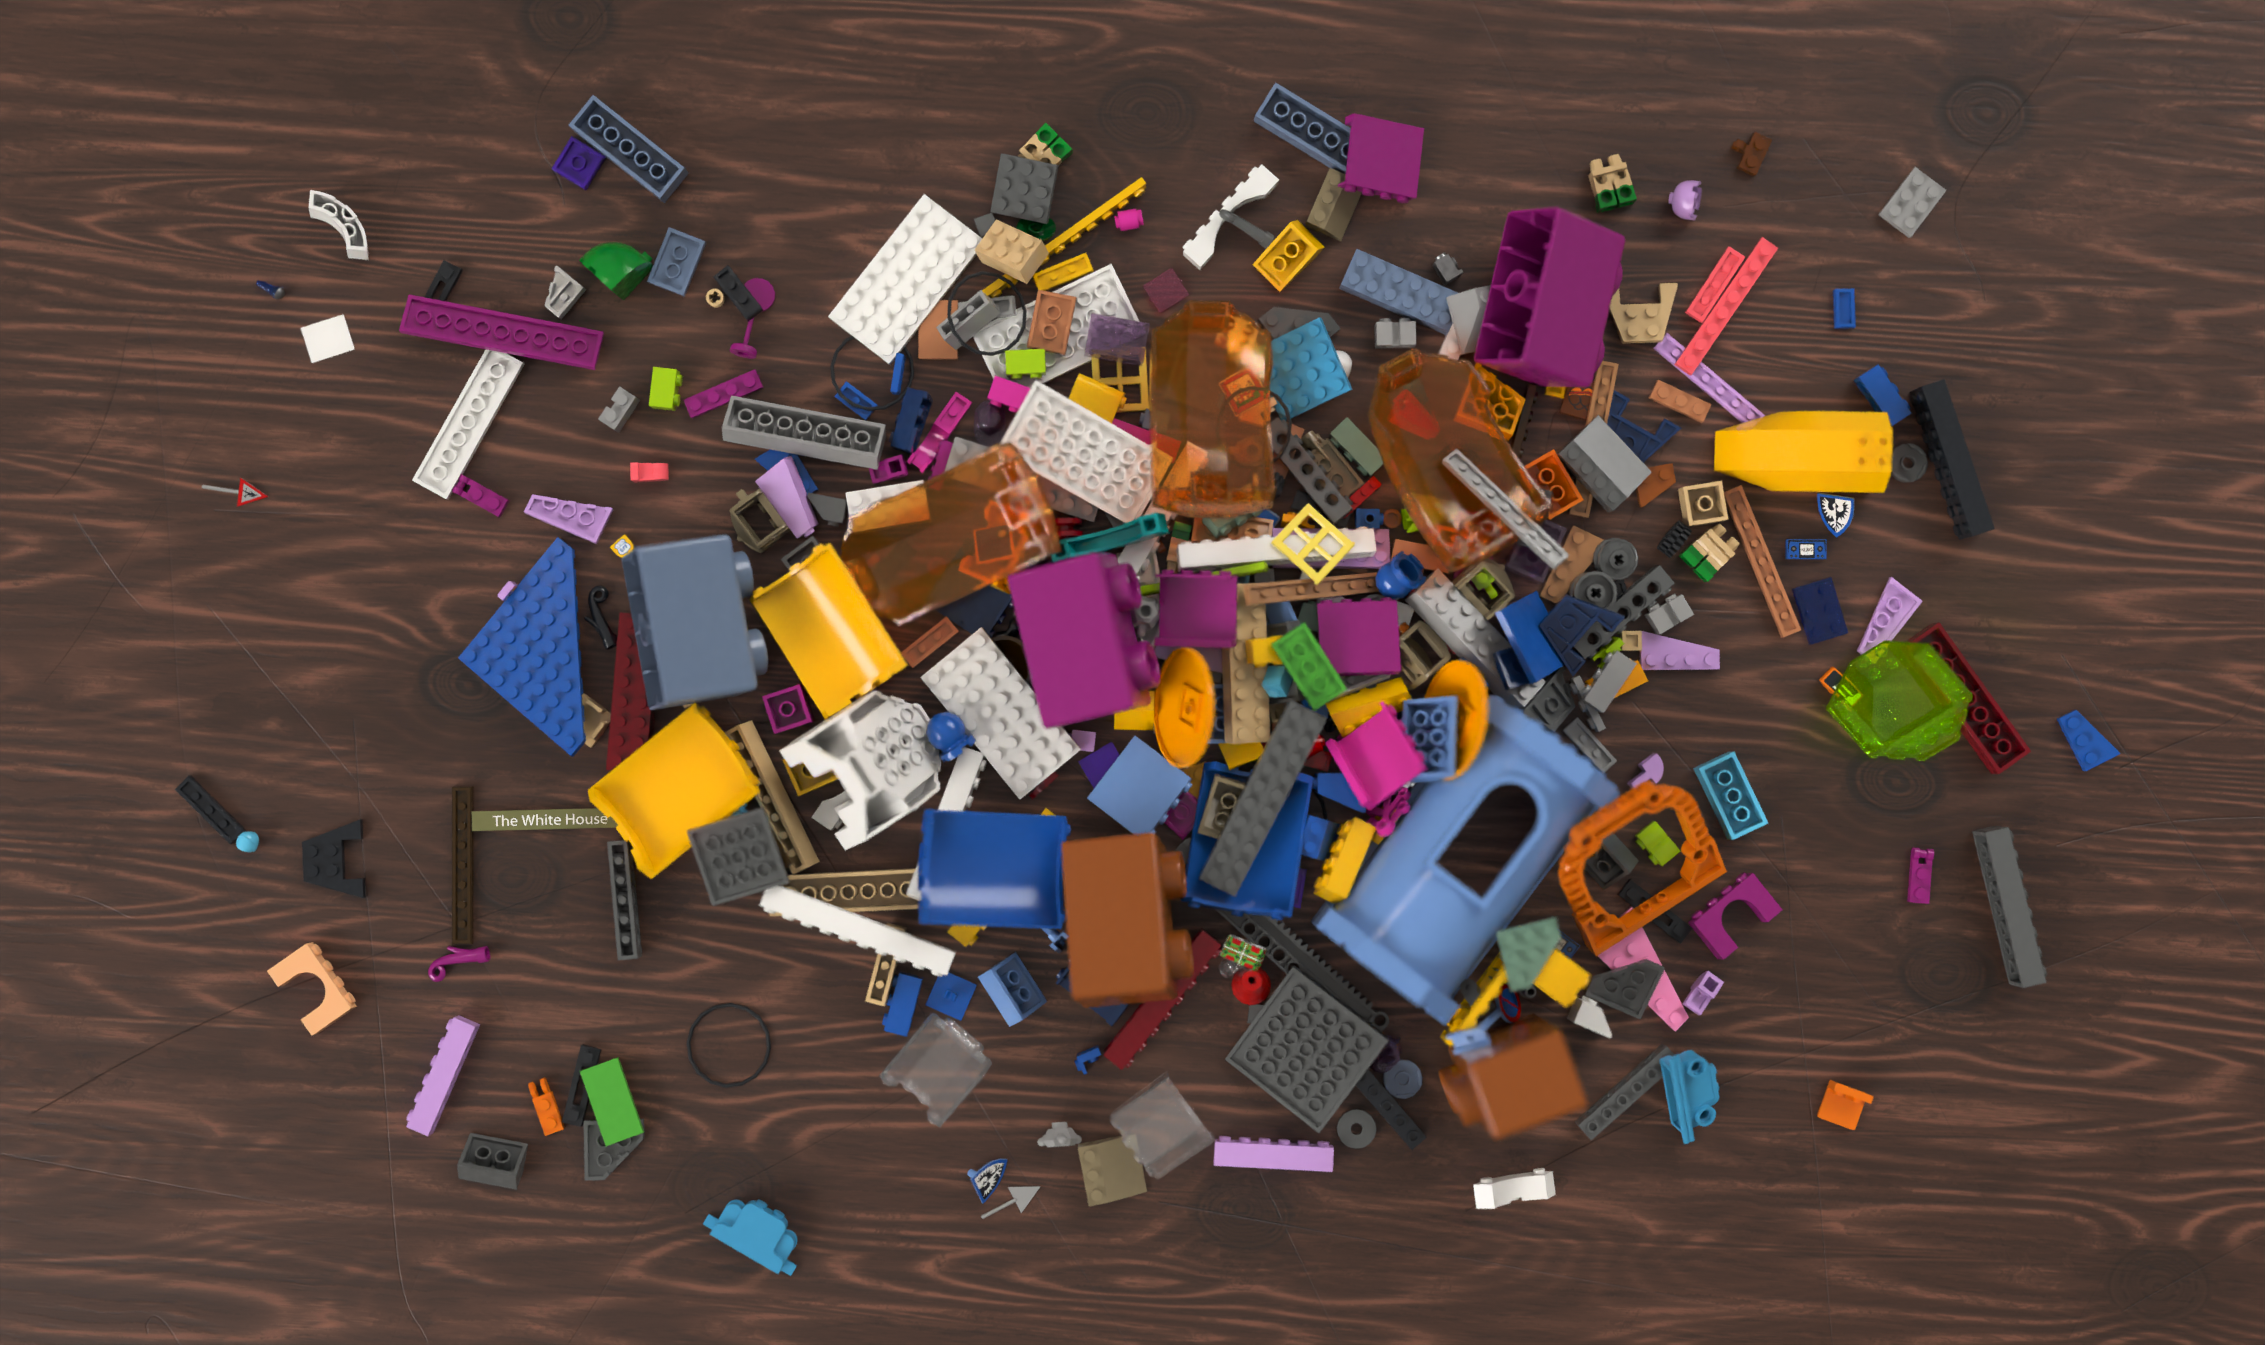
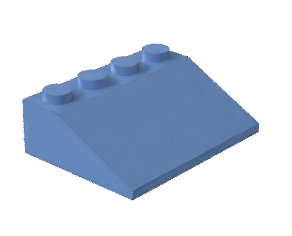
M1458 696L1403 700V723L1407 728L1405 732L1407 736L1410 735L1415 741L1416 746L1414 747L1417 752L1420 751L1425 757L1426 761H1424V764L1427 767V770L1411 780V783L1432 782L1455 776Z

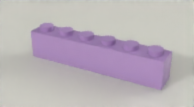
M460 1015L449 1020L446 1026L447 1034L441 1038L438 1044L440 1050L431 1060L430 1066L432 1068L430 1073H427L422 1081L424 1087L415 1097L414 1102L416 1105L414 1110L411 1109L407 1116V1128L426 1136L434 1133L480 1024Z
M1219 1136V1139L1214 1141V1166L1333 1172L1334 1147L1329 1145L1327 1141H1318L1317 1144H1310L1308 1140H1298V1143H1290L1288 1139H1278V1142H1270L1269 1138H1258V1141H1250L1251 1138L1239 1137V1140H1231L1230 1136Z

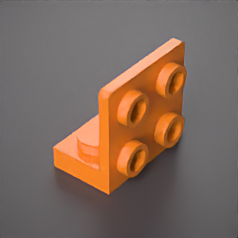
M1829 1080L1817 1117L1855 1130L1864 1103L1871 1104L1874 1096Z

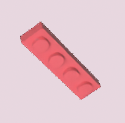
M1730 246L1727 247L1685 313L1702 323L1745 256Z

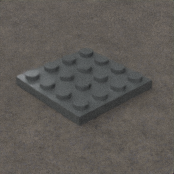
M764 807L687 830L712 906L789 883V878Z

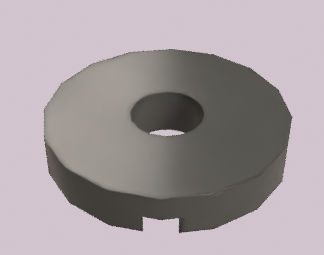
M1911 443L1902 444L1892 450L1891 476L1903 483L1913 482L1920 479L1926 473L1928 460L1924 450L1919 446ZM1905 458L1911 459V468H1906L1903 465Z
M1356 1108L1346 1111L1341 1115L1337 1123V1133L1342 1143L1354 1149L1364 1148L1375 1138L1376 1124L1368 1112ZM1355 1123L1362 1126V1130L1358 1134L1351 1132V1126Z

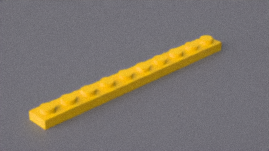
M1139 178L1045 245L1049 254L1041 265L1050 260L1049 256L1053 253L1059 254L1066 248L1065 245L1070 241L1074 243L1079 240L1084 231L1087 230L1089 232L1097 226L1098 221L1110 218L1115 209L1118 207L1119 209L1124 208L1129 204V199L1134 196L1136 198L1141 196L1146 188V182L1143 178ZM1007 274L1003 275V277L1010 280L1014 285L1018 282L1016 278H1013ZM997 279L982 291L990 298H996L1002 294L1001 290L1006 287L1011 288V286L1003 280Z

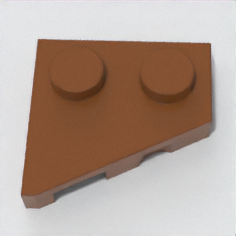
M1673 463L1648 467L1652 473L1636 488L1639 508L1647 505L1676 483Z

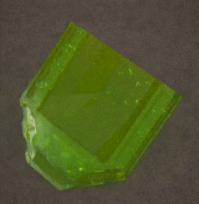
M1884 640L1850 661L1826 706V710L1870 758L1886 756L1889 759L1905 760V758H1916L1917 761H1925L1959 741L1960 730L1965 723L1968 704L1971 702L1973 695L1930 644Z

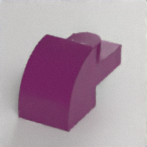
M902 454L883 459L884 461L879 462L878 470L869 468L873 484L892 479L896 480L908 475L905 458Z

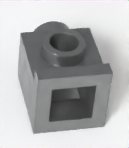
M1444 252L1435 258L1436 261L1432 266L1444 285L1462 275L1463 270H1457L1458 264L1453 257L1450 258Z

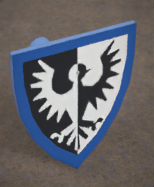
M1817 493L1818 509L1822 521L1837 538L1851 524L1854 516V498Z
M1008 1159L993 1160L978 1171L973 1169L968 1171V1176L971 1177L970 1180L983 1204L999 1185Z

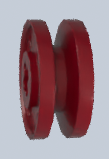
M1056 518L1041 521L1043 527L1051 529V531L1042 533V539L1061 540L1083 535V531L1074 530V526L1082 525L1081 518Z

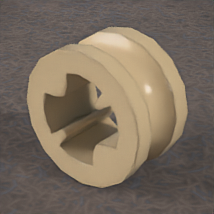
M711 289L706 294V300L712 307L718 308L724 304L725 296L720 290ZM718 293L720 300H716L715 303H712L713 300L711 299V296H715V294Z

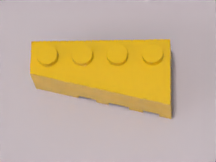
M1399 677L1378 683L1374 688L1368 689L1365 687L1357 693L1347 694L1327 702L1326 707L1341 736L1345 738L1382 711L1380 702H1384L1388 706L1391 704L1398 713L1403 711V700H1412L1402 678Z

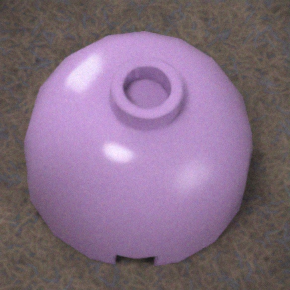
M1683 181L1676 186L1674 192H1670L1669 204H1672V210L1675 215L1686 220L1695 221L1697 215L1693 214L1695 209L1699 210L1702 188H1698L1701 184L1700 181Z

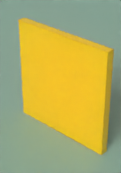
M1261 742L1218 743L1229 770L1258 759L1263 751Z

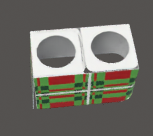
M1232 934L1228 936L1219 955L1252 970L1259 971L1267 949Z

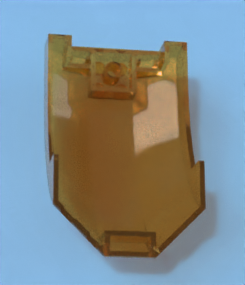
M1189 300L1180 311L1174 312L1165 320V323L1160 327L1154 328L1151 332L1149 446L1152 507L1190 518H1232L1272 508L1275 495L1270 419V379L1273 368L1271 333L1265 328L1261 329L1255 324L1256 321L1244 312L1240 313L1236 310L1235 305L1230 301Z
M1413 348L1380 365L1368 416L1381 459L1402 504L1417 529L1450 573L1478 564L1520 539L1515 532L1442 464V460L1456 448L1537 525L1548 518L1553 504L1525 469L1505 439L1487 405L1491 390L1469 360H1454L1446 355L1432 353L1431 355Z
M1010 441L998 444L895 496L880 499L850 515L847 534L844 535L841 546L840 560L873 612L882 618L886 617L893 620L894 623L901 625L1007 578L1009 574L1020 572L1060 552L1061 547L1054 514L1041 484L1031 467Z

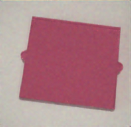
M1172 268L1143 285L1150 297V302L1154 303L1159 313L1189 296L1182 284V280L1177 277Z

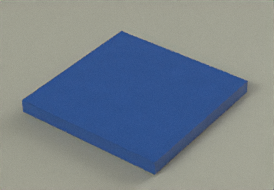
M1537 591L1495 612L1531 684L1565 665L1539 626L1548 612Z

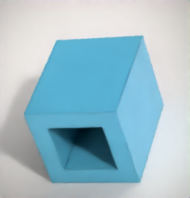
M1268 666L1262 687L1269 697H1287L1293 679L1285 666Z

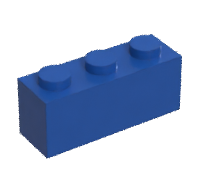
M1879 364L1854 379V382L1875 412L1888 413L1891 426L1911 414L1908 402L1904 399L1902 400L1898 394L1899 389L1894 383L1890 382L1887 371L1880 367Z
M900 972L898 976L895 975L892 987H895L894 994L889 995L887 1006H890L889 1013L884 1014L882 1025H885L884 1031L908 1036L924 977Z

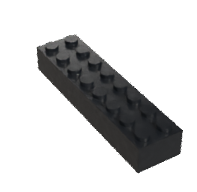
M1945 379L1910 391V403L1915 407L1917 413L1916 421L1921 425L1923 431L1922 439L1928 445V456L1930 461L1934 463V474L1936 479L1940 481L1942 487L1940 490L1941 495L1946 499L1948 505L1947 513L1953 520L1955 535L1960 540L1994 530L1995 528Z

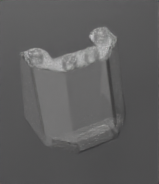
M931 1013L879 1077L887 1086L895 1087L900 1082L906 1091L912 1092L922 1104L930 1107L927 1111L928 1120L932 1124L941 1127L984 1077L992 1062L982 1053L984 1050L983 1045L950 1018L942 1020L937 1014Z
M1168 1072L1162 1074L1110 1114L1112 1118L1110 1122L1116 1130L1119 1129L1124 1137L1121 1139L1128 1149L1130 1147L1136 1153L1133 1156L1139 1165L1143 1163L1148 1174L1151 1177L1154 1176L1157 1180L1215 1141L1213 1132L1209 1133L1172 1083Z

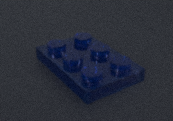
M1831 577L1792 589L1809 645L1848 634Z

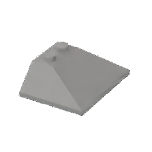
M1491 285L1446 297L1461 355L1476 351Z

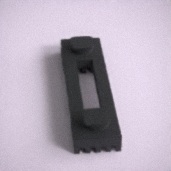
M443 260L425 298L432 299L440 282L443 281L447 284L438 300L446 301L463 270Z
M1631 879L1628 880L1617 894L1634 908L1640 905L1638 901L1642 897L1646 900L1652 897ZM1670 910L1664 912L1672 920L1668 926L1658 918L1652 920L1654 924L1680 944L1692 930L1691 926Z
M581 1045L562 1119L563 1123L579 1127L583 1126L589 1100L586 1088H584L581 1104L574 1103L581 1075L580 1071H582L583 1066L590 1068L598 1065L602 1049Z

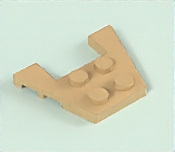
M1660 283L1658 286L1659 303L1622 305L1620 304L1619 289L1612 296L1609 310L1622 344L1657 343L1663 341L1678 286L1677 283Z

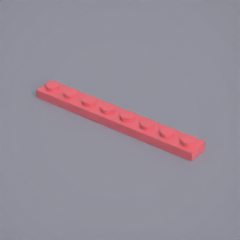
M1763 237L1758 241L1674 365L1689 375L1693 374L1778 247Z

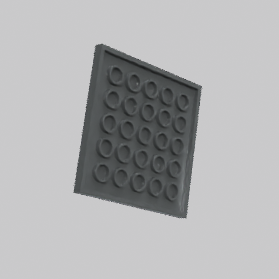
M1293 966L1225 1060L1320 1133L1390 1039L1296 966Z

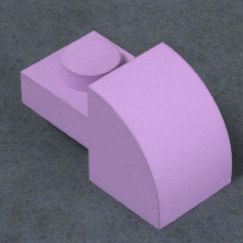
M1652 753L1639 763L1638 766L1642 772L1627 784L1633 789L1647 780H1650L1653 784L1658 783L1664 769L1660 756L1657 753Z
M1705 971L1690 987L1691 991L1682 1004L1697 1015H1701L1710 1000L1715 998L1724 982L1711 972Z

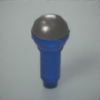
M260 280L256 282L259 288L269 292L274 299H282L285 295L284 289L280 286H272Z

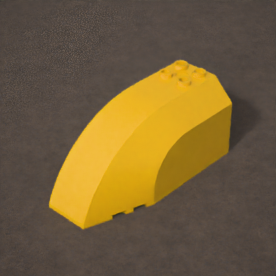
M1777 412L1715 431L1714 471L1757 485L1769 491L1884 493L1891 474L1893 431L1888 413Z

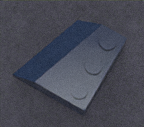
M907 388L901 403V411L895 420V424H897L895 432L892 431L889 438L891 448L908 454L916 451L933 402L928 392Z

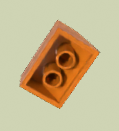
M1554 449L1518 470V475L1530 496L1533 487L1554 492L1546 522L1583 501L1581 494Z

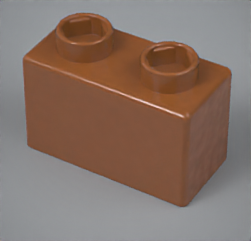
M1153 832L1063 841L1061 849L1072 998L1085 1008L1177 998V979L1193 976V954L1190 935L1187 930L1173 931L1171 899L1184 898L1187 893L1186 871L1182 852H1167L1164 844Z
M1535 1013L1519 1018L1516 1022L1506 1023L1486 1030L1491 1042L1488 1047L1454 1055V1044L1449 1046L1448 1051L1453 1064L1438 1071L1445 1095L1454 1114L1460 1115L1465 1126H1471L1480 1122L1496 1139L1587 1107L1586 1098L1562 1033Z

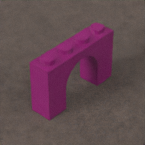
M1744 872L1736 877V882L1732 886L1728 885L1721 890L1722 894L1719 897L1710 899L1706 903L1707 907L1702 911L1698 910L1692 914V919L1688 922L1719 960H1724L1738 948L1724 930L1721 920L1723 910L1730 902L1734 900L1743 901L1751 908L1761 922H1769L1783 910L1753 873Z

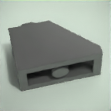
M808 493L807 497L823 520L828 521L827 525L839 527V524L845 525L848 510L847 500Z

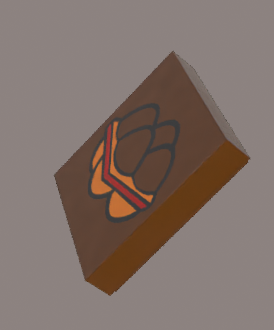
M1592 381L1589 387H1566L1559 413L1587 420L1594 381Z

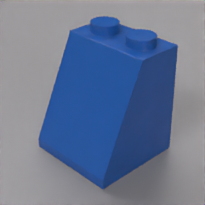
M1315 773L1312 783V789H1315V793L1358 812L1366 813V808L1360 804L1343 773Z
M1307 814L1301 855L1323 861L1328 859L1331 854L1329 848L1333 841L1336 842L1338 835L1336 832L1340 824Z

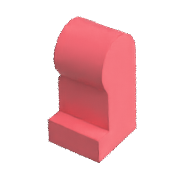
M630 463L631 481L669 480V466L667 463Z

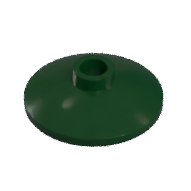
M1049 218L1048 224L1021 219L1017 224V229L1042 241H1046L1055 234L1056 225L1051 218Z

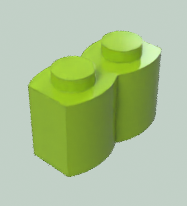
M1656 821L1650 822L1635 835L1637 838L1636 844L1642 850L1646 849L1649 852L1648 858L1655 866L1657 864L1664 866L1681 852Z

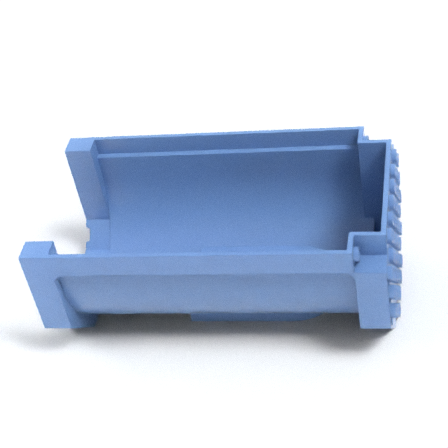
M1497 695L1487 696L1488 715L1486 730L1478 754L1470 767L1462 775L1452 780L1415 783L1414 787L1409 790L1412 793L1411 797L1406 800L1411 805L1410 811L1399 817L1395 823L1393 833L1385 836L1379 845L1373 841L1370 842L1347 898L1336 904L1326 900L1311 920L1320 931L1341 946L1344 943V949L1419 1007H1423L1426 1012L1444 1025L1447 1024L1459 1008V1005L1453 1001V998L1460 990L1461 983L1470 977L1497 941L1496 931L1507 928L1565 851V846L1571 840L1569 837L1571 829L1591 816L1595 811H1599L1616 800L1620 795V792L1617 790L1618 787L1611 781L1604 778L1606 775L1603 772L1592 767V761L1585 756L1581 757L1575 754L1577 750L1569 744L1559 742L1561 738L1552 731L1546 732L1542 729L1544 727L1542 723L1536 719L1530 720L1524 716L1520 709L1506 705L1505 701ZM1504 783H1514L1522 786L1532 795L1537 807V820L1530 834L1480 898L1434 862L1483 797L1492 788Z

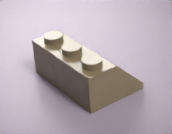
M1330 168L1305 226L1341 241L1362 192H1346L1345 188L1338 187L1339 183L1345 181L1346 174Z

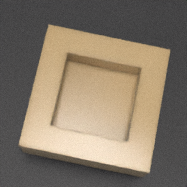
M1642 631L1621 632V640L1624 642V645L1621 646V651L1642 650Z

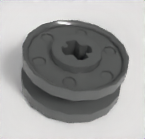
M1608 538L1597 545L1593 555V563L1598 572L1607 574L1613 580H1622L1628 578L1635 571L1638 565V554L1632 543L1620 538Z

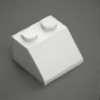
M1582 996V998L1577 997L1567 1019L1611 1038L1612 1033L1602 1009L1596 1006L1597 1002L1586 996Z

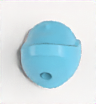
M252 831L241 833L236 841V847L244 852H255L259 845V837Z

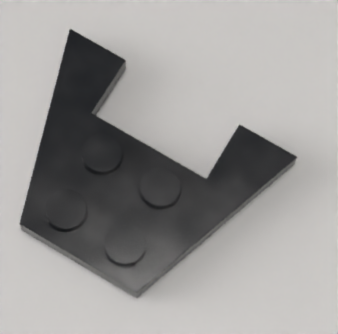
M363 819L302 842L304 882L366 898L365 878L345 879L344 840L363 839Z

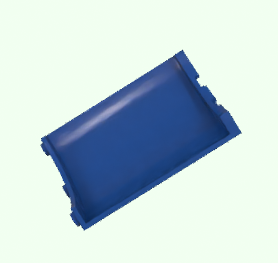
M1216 761L1206 762L1203 767L1186 867L1187 893L1186 897L1181 898V901L1188 903V907L1191 908L1203 906L1232 912L1231 915L1243 917V914L1271 916V919L1275 920L1291 917L1313 776L1299 772L1234 897L1199 879V873L1217 839L1198 833V829L1215 773L1246 783L1252 769L1250 772L1238 771L1239 767L1229 770L1227 764Z
M925 809L921 829L924 837L923 843H920L918 861V890L921 891V900L918 901L919 924L1062 929L1063 921H1066V909H1064L1063 902L1064 877L1061 843L1067 840V836H1070L1071 826L1067 824L1066 816Z

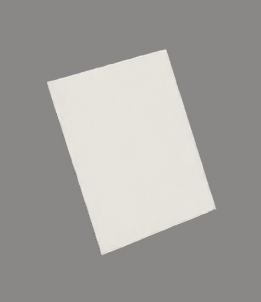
M344 314L301 328L312 363L354 350Z

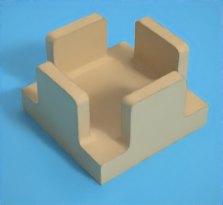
M583 693L585 744L593 748L610 725L611 712Z

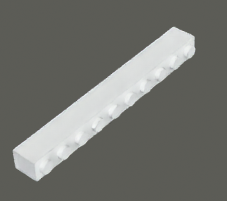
M1374 528L1338 529L1350 541L1355 543V546L1342 559L1365 558L1375 555L1377 550ZM1304 531L1311 539L1317 534H1309V532ZM1330 533L1318 544L1332 557L1343 547ZM1261 535L1259 538L1253 539L1245 536L1239 538V540L1223 538L1217 542L1202 540L1200 543L1193 544L1191 541L1180 543L1176 549L1179 573H1181V570H1193V572L1224 570L1263 561L1268 566L1294 563L1271 543L1275 537L1270 535ZM1289 535L1283 541L1296 554L1308 544L1299 535ZM1315 549L1304 559L1305 562L1328 561Z
M781 885L765 890L760 906H763V910L772 914L779 912L787 920L793 921L795 918L800 920L803 926L812 928V926L819 927V931L828 935H831V932L835 933L843 941L849 942L851 939L856 941L859 947L868 949V947L875 948V952L884 956L887 953L891 954L899 962L905 963L907 960L913 963V967L924 970V967L931 969L932 974L940 977L943 974H948L956 953L955 950Z

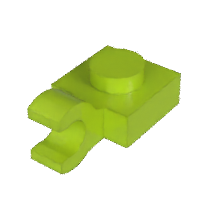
M1485 568L1480 570L1471 579L1478 590L1482 588L1486 590L1491 600L1498 596L1497 591L1491 584L1495 581V578Z
M1611 637L1612 640L1604 647H1600V651L1590 658L1593 661L1599 657L1601 658V662L1597 665L1598 668L1604 666L1603 660L1609 652L1621 651V646L1624 645V642L1619 637Z

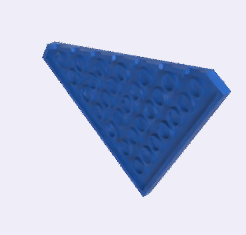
M557 537L458 659L564 751L574 757L586 742V733H584L585 715L584 706L582 705L583 682L580 667H582L581 651H579L580 631L577 620L578 597L576 596L575 587L577 585L576 569H574L575 550L561 538Z

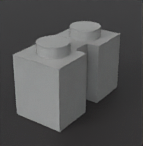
M1384 318L1376 322L1375 348H1414L1416 346V321H1411L1410 318H1401L1399 322H1391V319Z
M619 386L611 398L615 403L611 409L606 406L598 420L617 432L621 431L640 402V399Z
M1674 593L1665 598L1666 603L1660 606L1657 603L1648 609L1649 612L1645 614V617L1656 635L1662 634L1694 615L1683 594L1676 596Z

